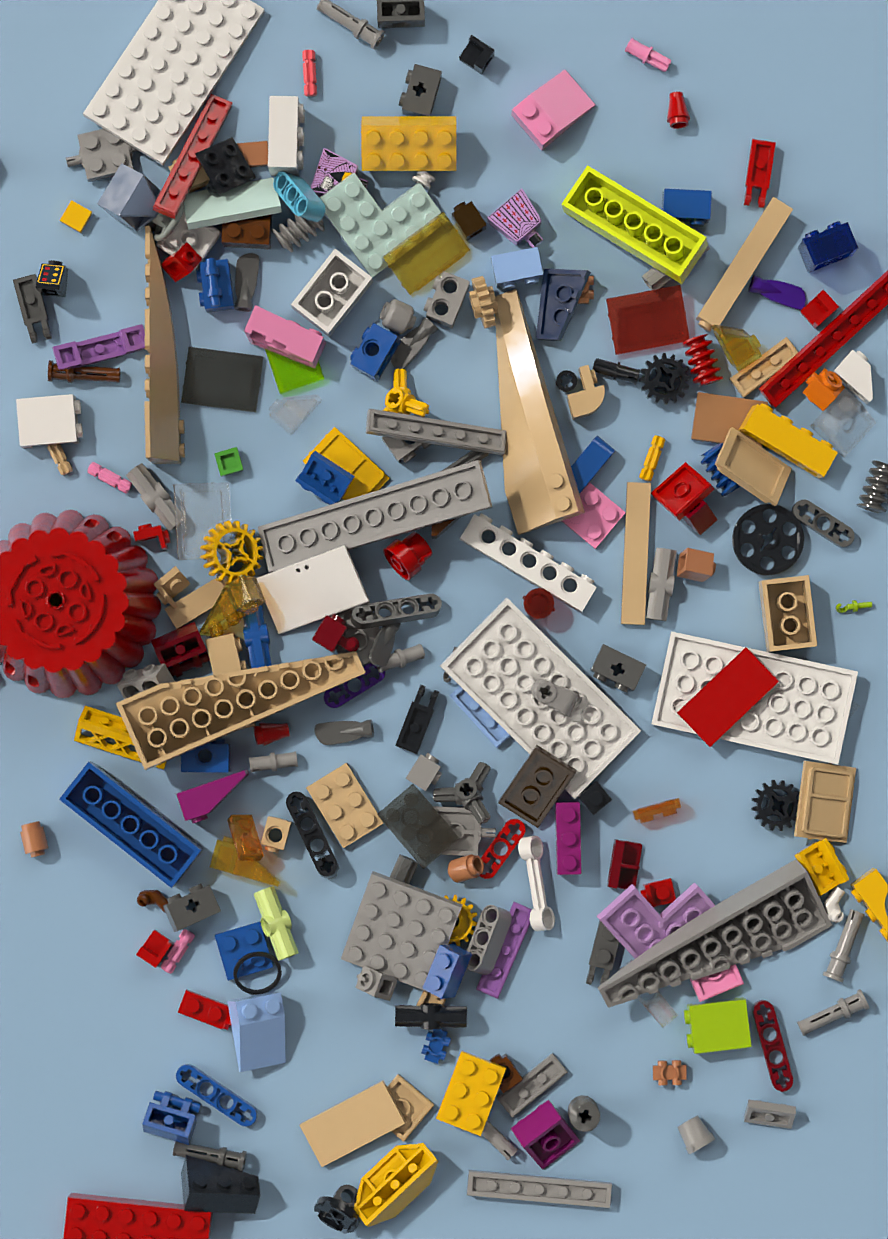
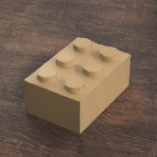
M809 575L759 581L766 651L774 652L816 647L817 640Z

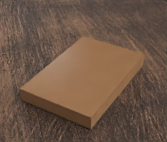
M698 392L691 440L724 443L729 429L733 427L739 430L753 405H760L761 403L768 405V402ZM748 437L750 440H752L753 442L762 447V444Z

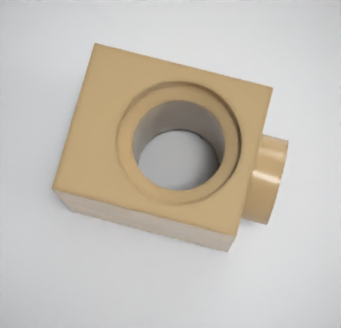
M268 816L261 844L266 845L265 850L279 853V849H285L292 821ZM273 828H277L282 832V839L278 842L272 841L269 837V833Z

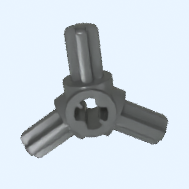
M479 762L470 778H465L456 783L455 787L435 788L433 791L434 801H456L457 805H463L466 810L470 809L479 824L487 823L491 817L482 803L483 796L481 792L483 787L481 785L489 774L491 767L484 762Z

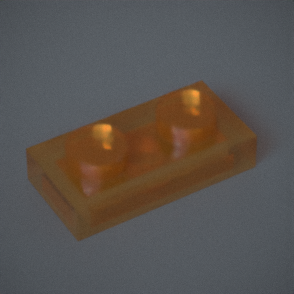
M674 798L631 811L634 820L639 819L640 823L654 820L653 815L662 813L663 817L676 814V809L681 808L679 798Z
M231 815L227 821L239 861H260L264 854L252 815Z

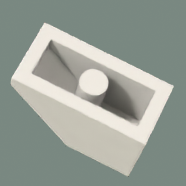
M852 350L833 372L841 378L842 384L867 405L873 399L871 365L867 362L868 358L862 352Z

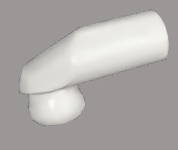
M837 886L834 887L825 900L824 907L829 920L839 923L844 918L839 901L845 892Z

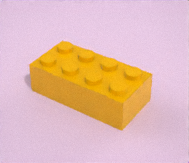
M362 116V171H456V116Z

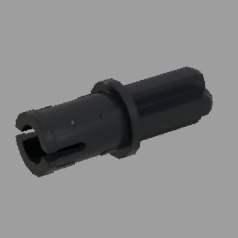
M597 358L593 364L595 372L614 377L613 380L617 378L637 384L640 369L620 365L621 362L616 364Z

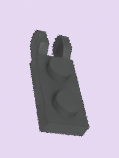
M36 274L13 280L24 325L27 326L32 344L36 343L38 339L33 326L36 323L41 322L43 335L46 340L52 338L43 297L36 289Z
M600 920L588 963L590 966L586 984L590 985L594 980L595 967L604 969L600 985L608 980L619 945L616 937Z

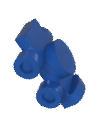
M435 1029L433 1032L428 1031L426 1040L430 1041L429 1046L424 1045L421 1054L425 1055L424 1060L437 1064L439 1059L444 1061L447 1052L442 1049L443 1046L448 1047L451 1040L450 1037H446L448 1031L442 1029Z

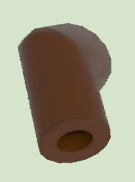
M144 890L137 897L138 905L145 907L146 905L156 904L165 913L163 905L168 904V901L159 890Z

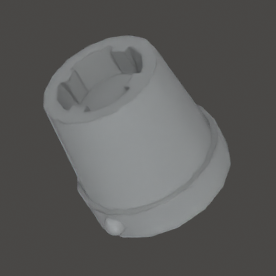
M698 1115L677 1127L688 1154L715 1140L712 1132H709Z

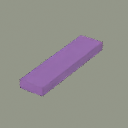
M513 902L509 911L512 917L511 924L494 969L491 973L481 976L476 990L498 999L530 926V913L532 909Z

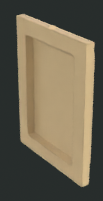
M803 762L794 831L795 837L819 840L826 838L829 842L847 843L856 768L833 765L832 763Z

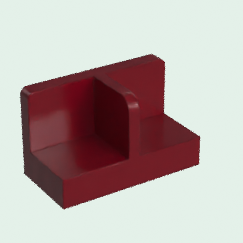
M614 839L607 887L627 889L632 884L636 887L638 870H640L641 843Z

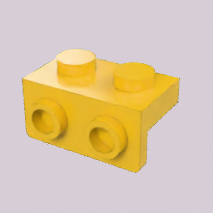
M826 838L812 843L794 855L807 870L819 896L849 880L846 868L840 863L833 845Z

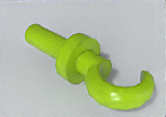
M852 600V604H847L845 607L840 608L841 603H839L835 609L839 613L847 612L850 609L853 612H857L860 608L872 607V602L857 603L856 600Z

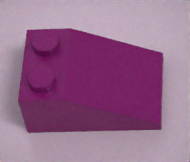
M248 770L177 793L176 795L185 821L191 819L193 824L208 819L207 814L211 813L249 775Z

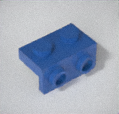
M314 451L295 481L303 489L311 491L320 497L323 502L332 505L338 503L344 497L355 476L317 451Z

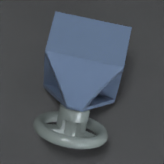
M122 163L97 203L115 220L137 232L150 221L157 224L154 230V239L157 242L165 240L173 232L184 211V203L175 219L154 211L153 205L161 190L146 176Z

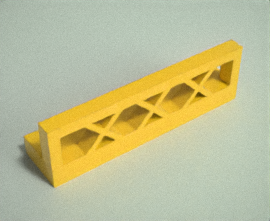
M84 707L78 720L74 741L141 762L138 753L131 751L127 747L130 744H134L122 717L92 707ZM82 729L92 732L94 736L82 735ZM104 738H112L116 744L107 743ZM167 761L155 767L164 770Z

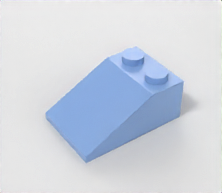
M269 992L227 1001L239 1072L286 1063L285 1014L281 992Z

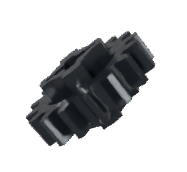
M666 353L662 354L661 359L654 355L653 363L648 360L645 362L648 369H641L640 371L645 375V377L639 379V382L645 383L641 391L648 390L649 393L646 398L649 399L654 396L655 404L660 399L663 400L664 405L668 404L669 399L676 403L677 395L682 398L685 396L682 389L688 390L690 387L685 383V381L691 379V376L685 375L689 368L681 367L682 359L678 362L674 361V354L670 359L667 358ZM664 364L672 365L676 369H668ZM655 368L656 376L649 381L650 372ZM662 374H664L665 377L670 376L667 385L665 382L659 381L662 377ZM680 377L679 388L675 390L674 382ZM654 389L664 390L666 394H660Z
M771 780V786L762 783L763 790H755L758 798H751L753 802H756V806L751 807V810L757 811L758 814L755 815L754 819H762L760 824L762 827L767 825V823L771 831L774 830L775 826H777L779 831H783V825H786L788 828L792 827L790 821H796L795 815L799 801L796 797L800 793L799 791H791L794 786L793 784L785 787L784 780H781L779 785L776 784L775 780ZM780 789L787 794L782 797L777 796L773 790ZM766 796V806L761 808L762 799ZM773 799L782 801L780 805L781 812L776 809L772 810L774 805ZM792 802V811L788 814V804ZM777 815L781 821L769 820L767 816Z

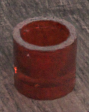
M532 589L526 596L522 597L524 612L532 619H544L552 611H555L553 596L545 589Z

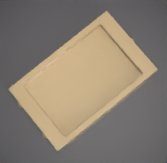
M733 427L729 429L715 462L719 472L764 503H771L774 506L778 504L792 470L791 467Z

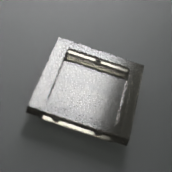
M188 347L181 403L256 413L264 356Z

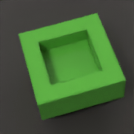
M237 447L214 453L221 477L244 470Z

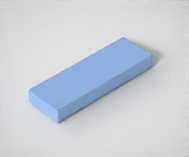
M461 686L449 695L496 748L510 737Z

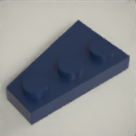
M544 269L536 339L546 341L562 340L589 278L590 271Z

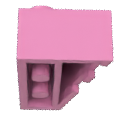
M256 305L244 330L250 344L314 369L326 344L321 332L311 328L309 330L303 328L294 321L286 320Z

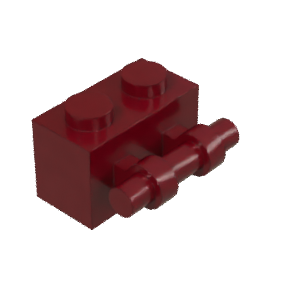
M335 614L332 617L325 616L311 639L332 653H335L338 646L350 652L357 651L360 646L356 638L344 637L348 631V628L345 626L346 621Z
M195 622L151 640L160 664L165 663L172 677H180L183 675V672L195 667L196 669L203 667L202 664L210 661Z

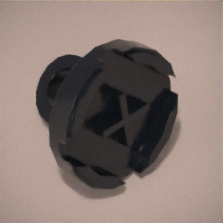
M343 1185L334 1193L333 1197H320L314 1206V1211L319 1212V1219L334 1230L342 1231V1229H348L347 1233L354 1232L360 1223L359 1215L353 1209L358 1191L351 1185ZM342 1192H346L351 1196V1203H346L342 1200Z

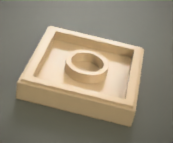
M397 1074L387 1087L406 1123L391 1132L404 1142L432 1109L434 1103L401 1075Z

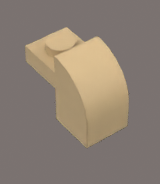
M589 365L581 366L578 369L584 390L569 394L566 397L572 420L593 414L600 407L604 399V385L594 386L597 383V377L594 369L590 370Z

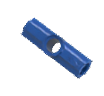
M261 599L241 602L245 626L243 627L245 645L249 651L251 669L272 666L268 645L270 644L267 623L264 621Z

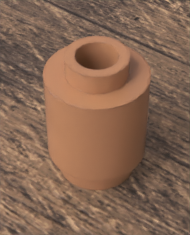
M40 821L22 825V832L20 834L25 854L30 853L31 858L44 855V850L49 847L44 827H41Z
M472 854L453 859L448 865V875L456 883L477 878L484 871L482 859Z

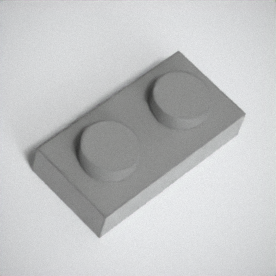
M748 1100L744 1122L791 1129L796 1115V1106Z

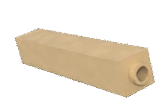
M775 197L771 199L697 316L696 320L699 321L698 325L709 332L711 329L716 332L793 210L791 207Z

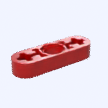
M508 820L481 856L485 864L491 859L487 857L489 852L494 858L501 861L499 864L494 861L491 865L492 873H482L479 875L480 877L489 879L495 876L525 834V825L521 820ZM518 823L520 824L519 830L521 833L519 835L515 833L511 837V840L515 841L511 845L508 840L500 836L503 833L508 836L511 831L508 826ZM497 842L506 843L508 847L506 854L502 856L497 855L494 852V845Z

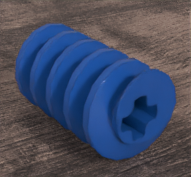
M724 443L716 445L701 455L704 456L701 464H710L706 472H715L711 480H720L716 488H725L721 493L722 497L741 487L719 472L715 465Z

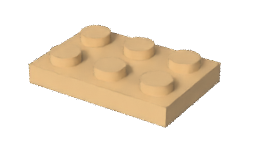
M347 763L306 787L343 848L384 824Z

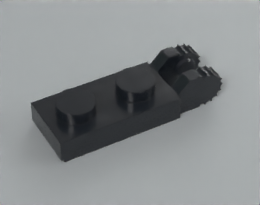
M420 685L415 700L410 705L395 746L418 754L439 691L434 690L428 707L420 705L421 697L425 693L426 686Z

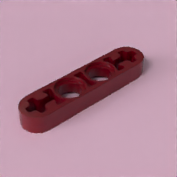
M759 1000L753 1005L752 1014L769 1077L776 1090L781 1092L787 1091L793 1085V1076L776 1013L770 1002ZM763 1004L770 1010L766 1012L767 1020L773 1019V1023H765L760 1026L759 1022H764L761 1014H757V1011L760 1010V1005ZM768 1027H772L776 1031V1036L771 1041L765 1040L763 1037V1031ZM775 1050L782 1053V1060L777 1064L771 1063L769 1060L770 1053ZM785 1065L786 1069H781L784 1077H788V1080L785 1081V1086H781L780 1083H776V1080L779 1079L778 1071L772 1072V1068H781Z

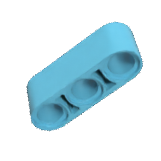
M280 171L275 176L273 182L274 190L296 216L313 222H319L324 217L325 204L303 178L284 171Z

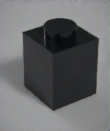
M597 781L578 795L579 799L593 815L612 801Z

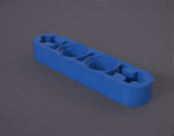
M184 1064L177 1070L176 1080L181 1086L242 1126H250L255 1122L257 1110L252 1104L191 1064ZM188 1069L191 1070V1076L195 1079L198 1078V1075L202 1077L197 1083L196 1088L191 1086L194 1084V1081L191 1079L186 1081L182 1079V1070L185 1072ZM209 1082L213 1085V1092L210 1095H204L200 1091L202 1083ZM224 1095L231 1096L233 1099L232 1107L223 1108L220 1104V1098ZM238 1102L242 1104L239 1107L242 1111L251 1110L250 1116L253 1117L251 1120L247 1118L243 1121L241 1119L242 1114L236 1111L235 1115L231 1113L236 1108Z

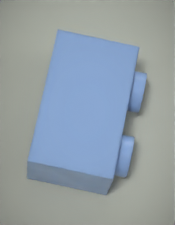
M538 247L491 256L496 288L502 287V290L515 288L517 283L525 282V285L539 283V279L543 278Z

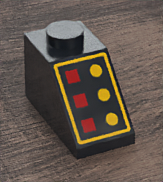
M49 260L48 264H41L36 281V289L42 295L66 297L68 268L62 265L63 262Z

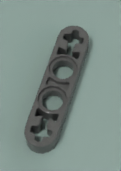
M423 594L363 604L353 609L351 623L358 629H368L433 618L439 614L442 601L435 594ZM427 602H430L431 605L434 606V609H431L430 606H426ZM410 605L413 607L414 612L406 614L402 611L401 607ZM387 609L391 612V616L388 618L381 617L378 611ZM362 614L363 617H366V620H362L358 615Z

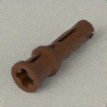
M49 360L48 382H52L54 379L67 380L68 383L75 382V380L120 383V368L81 366L59 370L57 363ZM87 373H99V374H107V375H96V374H87Z

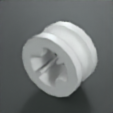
M416 171L417 175L413 176L412 180L416 183L419 182L424 188L430 190V183L436 179L426 171Z

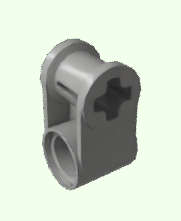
M544 679L536 680L531 687V693L534 698L567 716H570L579 697V694ZM541 687L546 688L548 693L542 694L539 690Z

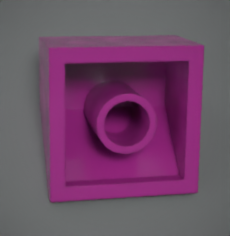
M549 1100L539 1105L533 1112L510 1128L522 1147L542 1170L580 1142V1139Z

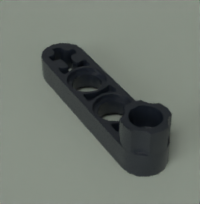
M292 792L286 798V805L317 871L321 877L332 879L337 876L339 864L306 796L301 792ZM294 797H297L299 800L303 799V802L300 803L303 811L308 809V813H303L297 818L295 817V814L300 813L296 806L291 807ZM307 817L311 818L314 822V826L308 831L303 830L300 826L301 821ZM314 839H321L324 842V847L319 852H314L310 847ZM327 851L329 852V855H325L324 858H322V859L319 858V859L316 861L315 857L322 856V855H324ZM326 862L334 864L331 867L332 871L329 873L326 870L322 871V867Z

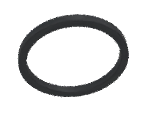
M252 952L243 956L236 963L233 972L236 985L242 991L255 995L269 992L275 988L282 974L279 961L273 955L266 952ZM257 956L272 960L278 968V974L271 985L263 989L253 990L244 987L239 982L237 972L244 961Z

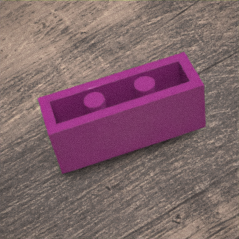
M556 802V874H581L580 802Z

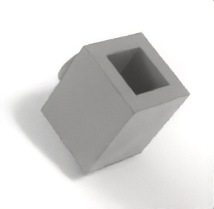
M429 753L426 756L421 754L406 779L426 791L430 783L435 785L442 775L439 772L441 766L437 764L439 760Z

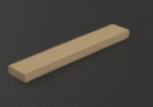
M627 482L621 624L645 625L651 483Z

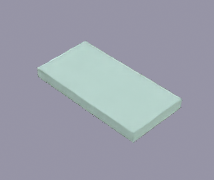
M274 178L247 182L220 195L218 193H209L207 190L188 193L183 202L188 230L281 213L278 193L273 187Z

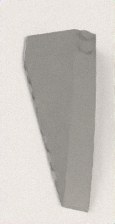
M795 859L683 925L598 987V990L609 1008L637 999L638 995L644 993L653 994L659 992L658 989L669 985L675 987L688 979L693 981L727 970L731 965L749 963L750 959L759 956L765 958L773 955L772 952L781 949L783 951L790 950L831 927L832 924L807 870Z

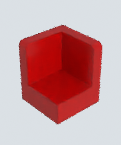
M823 289L800 313L816 329L839 306Z
M154 930L136 955L156 968L174 942Z

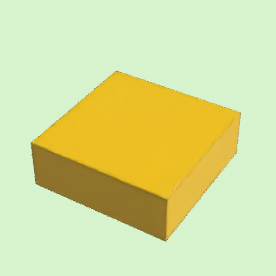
M71 200L60 222L82 233L92 215V211Z

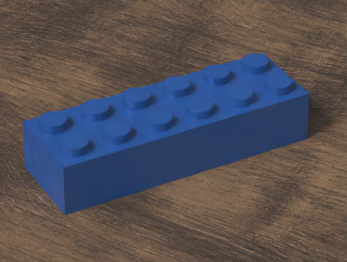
M92 761L85 765L59 798L60 801L171 888L177 884L203 851V848Z

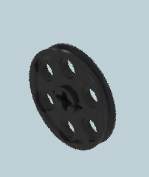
M761 504L746 511L737 521L732 534L733 550L740 563L748 570L761 575H775L789 569L799 559L804 546L803 529L799 520L788 509L779 505ZM770 509L775 512L776 518L774 522L768 523L764 521L763 512ZM745 520H750L754 523L755 529L752 533H745L742 530V523ZM787 522L793 523L796 528L795 533L791 536L784 534L782 530L783 525ZM776 528V530L772 534V540L774 541V543H769L767 546L763 548L762 551H760V549L764 545V539L762 538V536L769 535L770 533H772L773 529ZM743 544L752 545L754 552L750 557H745L741 554L740 549ZM784 546H791L794 549V556L791 559H785L782 556L781 550ZM765 556L773 560L774 564L770 570H765L760 565L761 559Z

